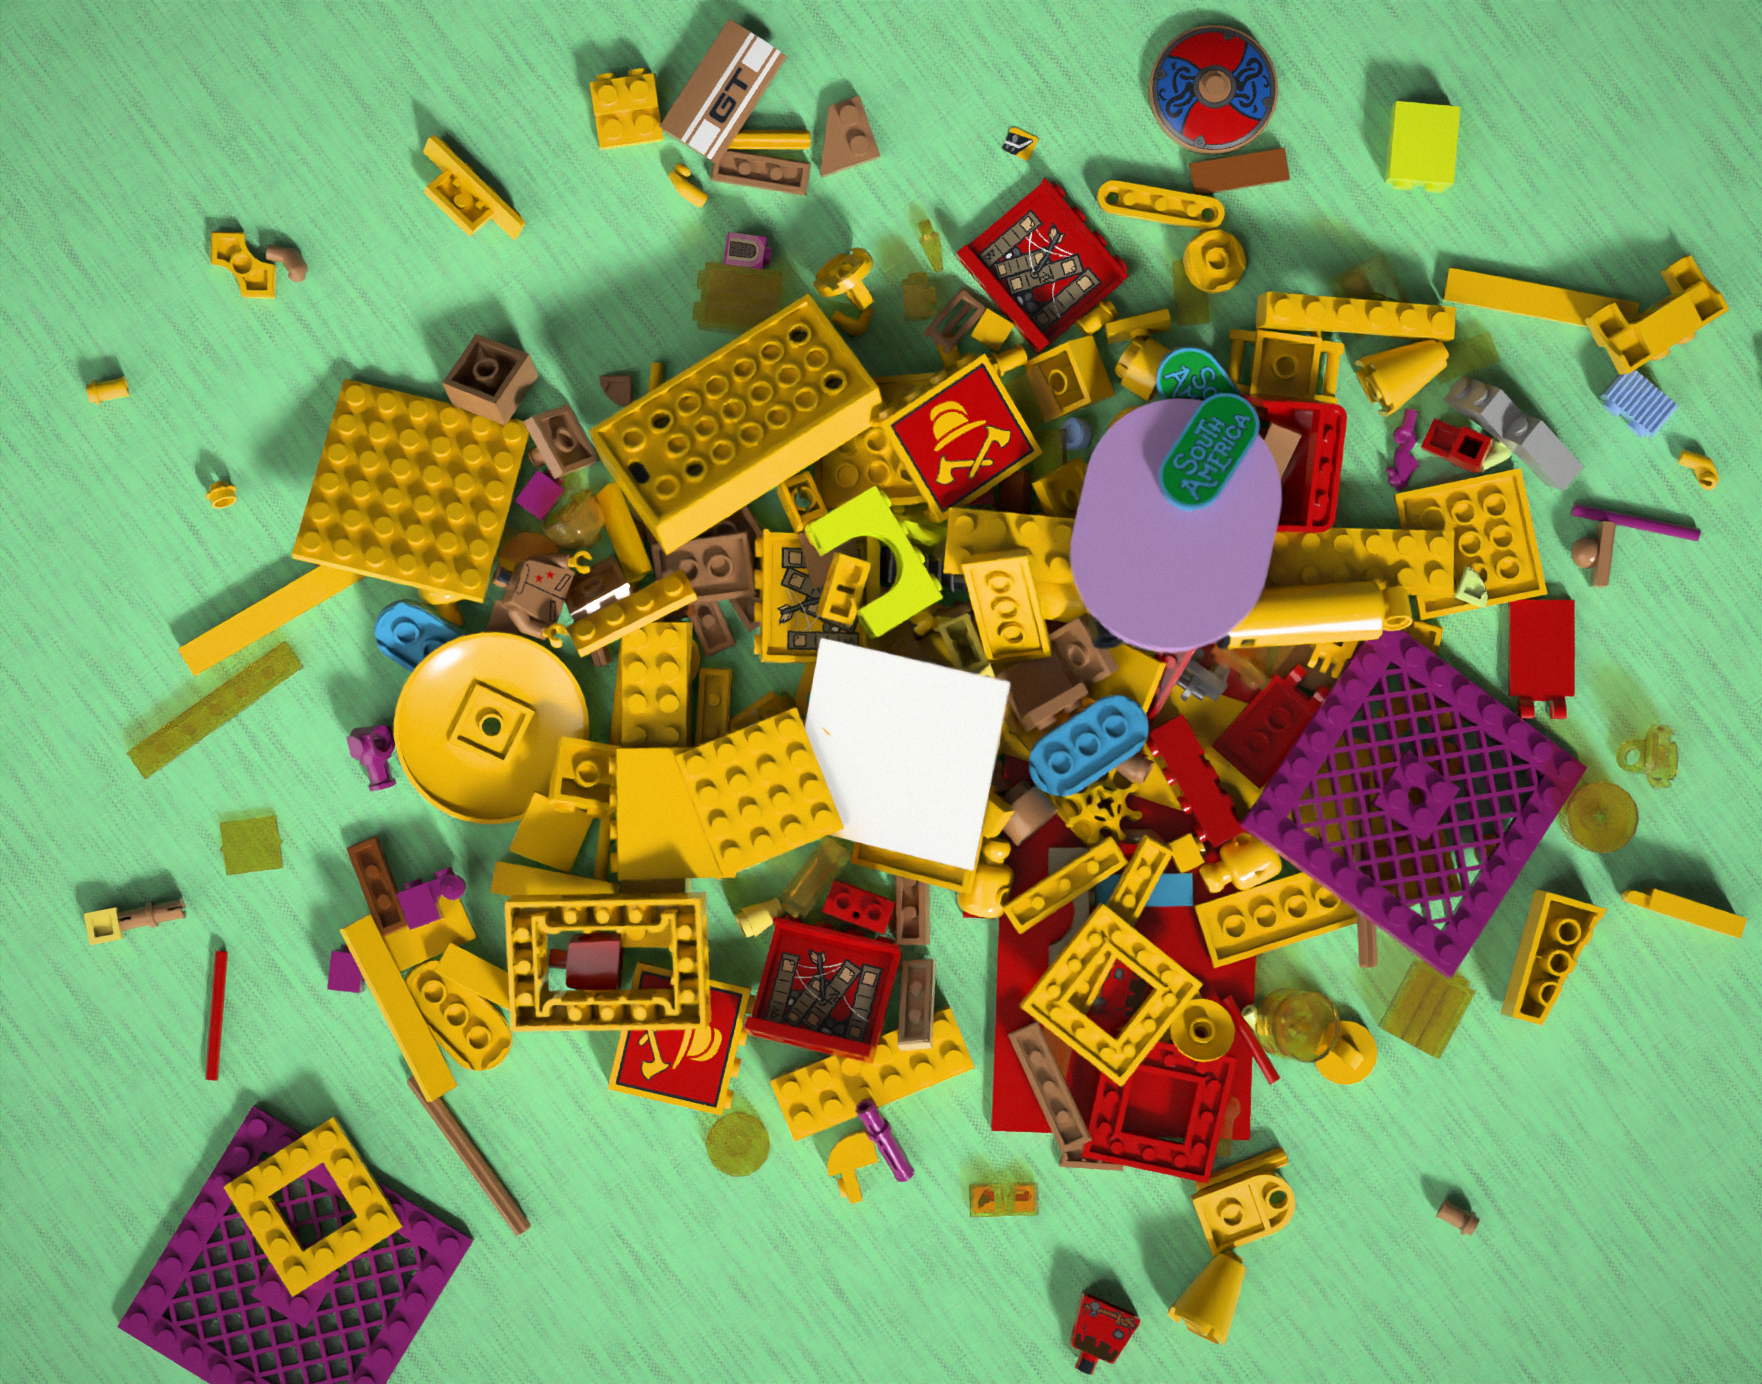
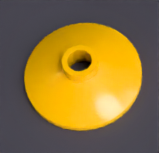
M1193 999L1188 1002L1172 1022L1170 1033L1175 1046L1185 1056L1197 1061H1212L1222 1057L1229 1050L1234 1040L1235 1028L1231 1016L1221 1005L1208 999ZM1195 1030H1202L1205 1033V1038L1197 1037Z

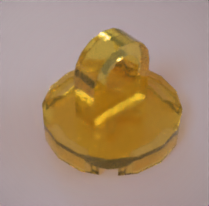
M1652 725L1647 731L1645 740H1629L1621 744L1616 753V761L1619 767L1628 773L1646 774L1648 782L1653 788H1669L1672 785L1669 780H1674L1678 768V747L1676 742H1671L1669 736L1674 735L1673 730L1668 725ZM1633 749H1638L1640 751L1639 761L1634 765H1629L1627 763L1628 753Z

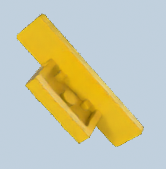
M434 134L429 137L423 153L443 173L426 186L424 193L469 237L492 219L513 240L518 238L525 226V221L515 208L509 207L492 186L483 182L468 163H464L455 155L448 143L440 140Z

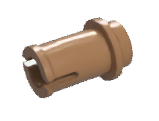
M1447 1199L1443 1201L1436 1214L1437 1218H1441L1460 1229V1234L1462 1235L1467 1233L1471 1236L1480 1221L1475 1216V1212L1469 1213Z

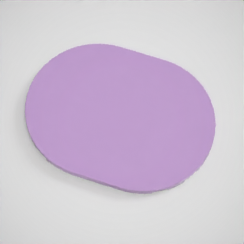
M1167 399L1152 402L1129 412L1108 429L1095 447L1090 458L1070 545L1071 572L1085 607L1113 635L1123 641L1148 650L1161 652L1192 650V648L1213 643L1233 631L1251 612L1263 589L1281 507L1280 476L1272 453L1259 434L1225 489L1211 506L1204 509H1195L1194 511H1183L1173 507L1163 497L1158 479L1160 466L1197 408L1203 402L1200 400Z

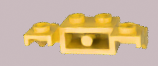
M1685 255L1660 271L1671 294L1629 321H1626L1616 302L1608 303L1585 318L1598 347L1605 346L1619 375L1629 374L1651 359L1656 361L1667 356L1670 353V347L1676 343L1681 345L1692 340L1696 336L1695 331L1730 310L1721 292L1706 279L1692 255Z

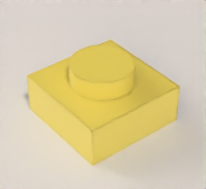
M118 907L84 913L89 945L124 939L123 932L118 923L121 921V919H118Z

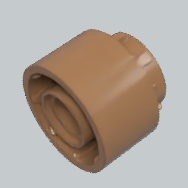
M1021 781L1002 797L1015 810L1002 830L1019 846L1043 827L1059 809L1037 785L1032 788L1026 781Z

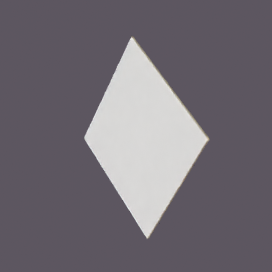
M821 638L805 730L844 826V829L830 835L973 871L1010 682Z

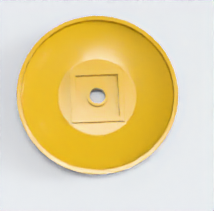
M484 631L463 635L442 644L429 653L415 667L406 680L398 698L394 717V740L397 755L404 773L414 788L429 803L444 813L460 820L479 824H504L521 820L534 790L549 795L551 773L555 770L559 738L565 736L589 740V716L585 698L579 683L566 664L557 655L534 640L499 631ZM489 717L497 718L501 723L500 730L495 734L486 733L482 728L485 719Z

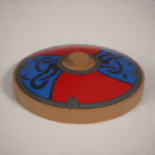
M1221 25L1196 27L1174 38L1158 56L1149 81L1150 106L1161 130L1179 146L1204 155L1230 153L1251 143L1260 135L1270 121L1278 96L1276 72L1266 51L1246 33Z

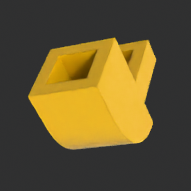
M865 1129L840 1138L832 1147L828 1158V1176L842 1174V1178L837 1179L842 1198H849L850 1204L863 1201L855 1169L879 1162L874 1141L869 1140Z

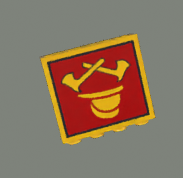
M971 352L962 355L955 361L957 366L948 372L946 369L935 373L929 378L930 384L922 389L918 386L903 395L905 401L896 407L894 404L886 406L877 413L879 418L870 423L873 428L882 427L929 506L923 513L928 521L932 523H941L949 517V507L962 509L1043 453L985 353L972 355Z
M639 961L637 962L631 989H674V984H671V976L674 974V971ZM710 979L711 1021L706 1029L621 1030L608 1089L721 1116L724 1108L730 1109L734 1090L728 1088L731 1077H738L742 1059L736 1058L738 1045L745 1046L748 1035L744 1030L743 1024L745 1015L752 1014L756 999L755 995H750L752 987H742Z

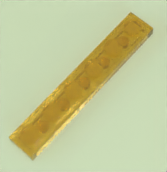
M283 641L126 754L143 778L148 779L305 667L288 643Z

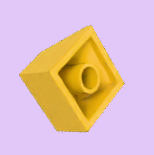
M1093 335L1068 341L1028 360L1027 364L1024 365L1046 423L1095 405L1115 395Z

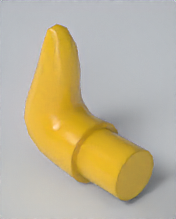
M873 308L865 309L857 320L852 319L850 316L847 317L837 310L831 321L841 327L842 331L852 336H860L867 330Z

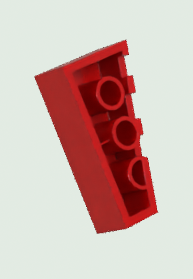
M1179 714L1148 731L1150 739L1145 741L1152 756L1154 758L1160 756L1165 768L1161 769V772L1168 785L1172 786L1175 784L1181 796L1176 799L1185 815L1191 812L1197 824L1192 826L1201 842L1207 841L1209 846L1215 848L1246 831L1245 828L1240 826L1243 819L1239 820L1235 813L1236 808L1229 793L1224 788L1222 789L1219 784L1221 781L1210 761L1204 757L1203 754L1205 752L1184 715Z

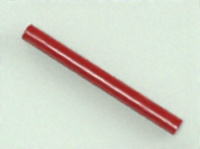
M215 951L205 1080L217 1081L219 1076L228 951Z

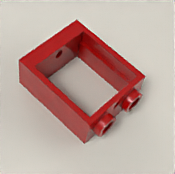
M834 879L822 912L884 934L895 906V900ZM857 911L860 915L854 916L853 912Z

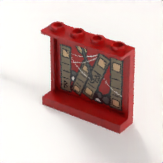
M1046 178L1041 181L1038 187L968 246L965 245L956 252L957 260L1008 320L1014 324V327L1038 355L1076 323V320L1084 317L1128 278V275L1125 273L1128 267L1118 255L1112 257L1104 248L1107 245L1104 238L1096 230L1091 233L1084 224L1086 218L1076 206L1070 208L1063 200L1066 195L1055 181L1049 183Z
M784 915L783 919L774 917L775 929L751 1017H746L744 1025L746 1033L754 1037L873 1064L902 955L899 945H895V940L883 936H877L876 940L864 938V933L852 929H846L845 933L834 931L833 926L822 922H815L814 926L803 924L802 919L791 915Z

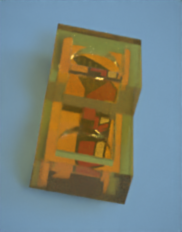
M1038 1182L969 1184L970 1217L1039 1215Z

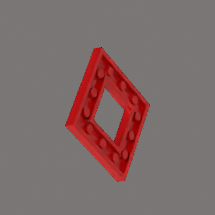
M1109 1029L1108 1035L1115 1039L1120 1031ZM1158 1040L1135 1069L1197 1083L1183 1143L1122 1130L1135 1070L1122 1087L1100 1070L1087 1126L1092 1140L1083 1144L1082 1157L1209 1184L1237 1057L1224 1054L1216 1060L1197 1061L1181 1053L1173 1042Z

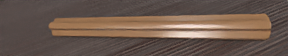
M1360 774L1363 790L1370 789L1369 775ZM1351 777V791L1354 792L1353 783H1352V777ZM1365 795L1367 813H1370V795ZM1352 797V815H1358L1355 797ZM1368 818V820H1369V825H1370L1371 836H1372V823H1371V818ZM1354 820L1353 838H1361L1363 836L1360 820ZM1364 842L1354 844V861L1367 860ZM1368 865L1356 867L1370 877ZM1357 912L1359 966L1362 968H1374L1378 964L1376 925Z
M414 1075L407 1080L408 1086L514 1234L518 1236L530 1228L529 1221L440 1097L434 1101L427 1102Z

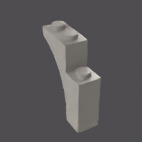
M1463 375L1444 398V401L1452 409L1481 426L1509 448L1544 484L1564 492L1582 470L1583 465L1541 419L1522 413L1500 388Z

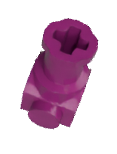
M377 725L353 729L350 735L346 737L351 757L359 760L360 765L366 766L370 781L368 785L369 790L377 791L396 785V780L391 775L388 759L392 757L391 754L395 748L391 726Z

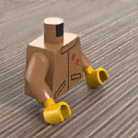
M579 551L574 557L566 553H545L529 556L527 559L517 563L513 571L502 566L497 567L491 582L506 589L502 606L508 610V615L520 632L540 639L549 638L551 645L556 648L563 645L559 638L553 636L558 633L565 636L568 635L566 627L557 622L575 572L571 571L572 567H576L577 571L582 574H587L591 571L588 566H579L582 559H593L587 551Z

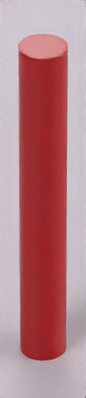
M1232 994L1221 999L1222 1005L1231 1016L1235 1027L1269 1085L1280 1079L1279 1074L1252 1028L1242 1017V1011Z

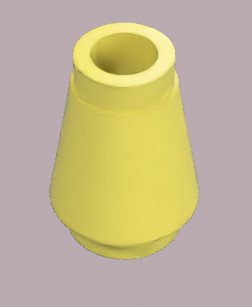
M774 898L741 908V912L735 915V919L745 938L752 935L756 937L773 924L774 917L780 918L785 915V912L779 900Z

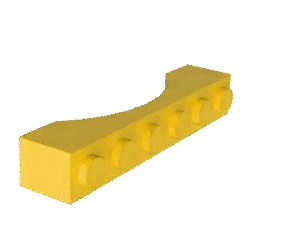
M1266 292L1257 297L1256 329L1360 333L1418 342L1434 339L1436 342L1441 341L1445 343L1454 340L1456 307Z

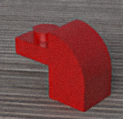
M1434 418L1421 445V450L1445 459L1456 467L1478 473L1489 453L1493 440L1467 427L1462 426L1459 429Z

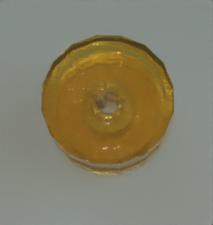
M1590 782L1577 786L1559 812L1560 827L1567 840L1578 849L1594 853L1614 852L1627 845L1636 833L1639 821L1637 805L1630 793L1619 785L1607 782ZM1599 811H1601L1599 815L1603 816L1601 823H1598L1595 819Z
M1280 988L1269 993L1260 1004L1255 1024L1258 1041L1267 1053L1276 1058L1311 1063L1325 1058L1331 1052L1339 1037L1340 1029L1337 1008L1328 997L1319 992L1303 991L1294 988Z

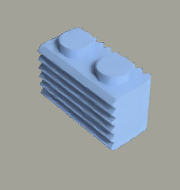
M1637 370L1629 374L1619 375L1618 373L1599 396L1604 401L1602 404L1603 408L1615 417H1618L1620 414L1629 422L1627 428L1640 438L1644 435L1647 438L1654 436L1678 407L1676 403L1644 378L1642 374L1638 373Z

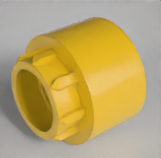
M1141 338L1133 339L1115 367L1116 375L1122 378L1121 385L1147 402L1151 401L1158 392L1156 383L1158 366L1162 358L1171 350L1152 338H1149L1147 341Z

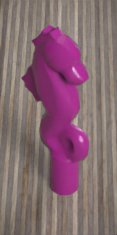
M1408 408L1405 409L1401 426L1397 427L1393 433L1394 441L1400 445L1394 452L1395 470L1392 467L1386 468L1389 476L1387 481L1396 491H1402L1408 486L1407 482L1411 473L1419 467L1414 455L1410 456V451L1417 442V435L1413 429L1418 411Z

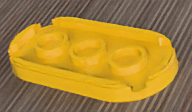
M430 960L415 966L408 973L404 981L434 1040L460 1066L466 1069L482 1071L499 1065L507 1057L512 1045V1031L506 1018L488 999L434 972L439 960Z

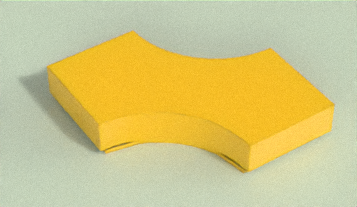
M211 231V264L224 267L235 275L240 285L241 296L243 298L276 299L277 267L273 264L261 262L252 255L246 243V234L244 232Z

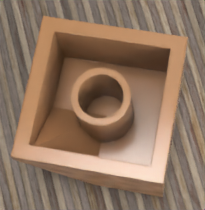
M475 334L442 384L452 405L506 426L538 378V373L528 353Z

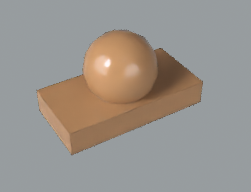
M1603 521L1597 523L1595 539L1582 537L1572 546L1571 558L1573 562L1580 568L1591 569L1589 587L1604 588L1609 585L1616 528L1614 522Z

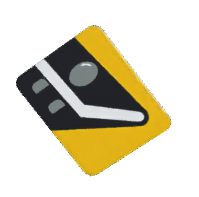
M1012 127L1002 149L1028 161L1038 142V138Z

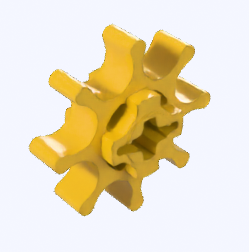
M1116 767L1105 774L1103 782H1092L1084 788L1083 793L1061 796L1063 800L1075 802L1078 807L1077 816L1068 819L1065 822V826L1070 828L1077 822L1086 823L1090 828V836L1087 840V844L1090 846L1098 842L1101 829L1110 831L1114 841L1120 843L1126 838V835L1119 826L1120 819L1128 818L1136 822L1142 817L1140 811L1130 810L1125 803L1126 796L1136 792L1138 785L1134 783L1125 790L1117 788L1113 782V776L1117 770ZM1104 802L1106 808L1099 809L1097 804Z

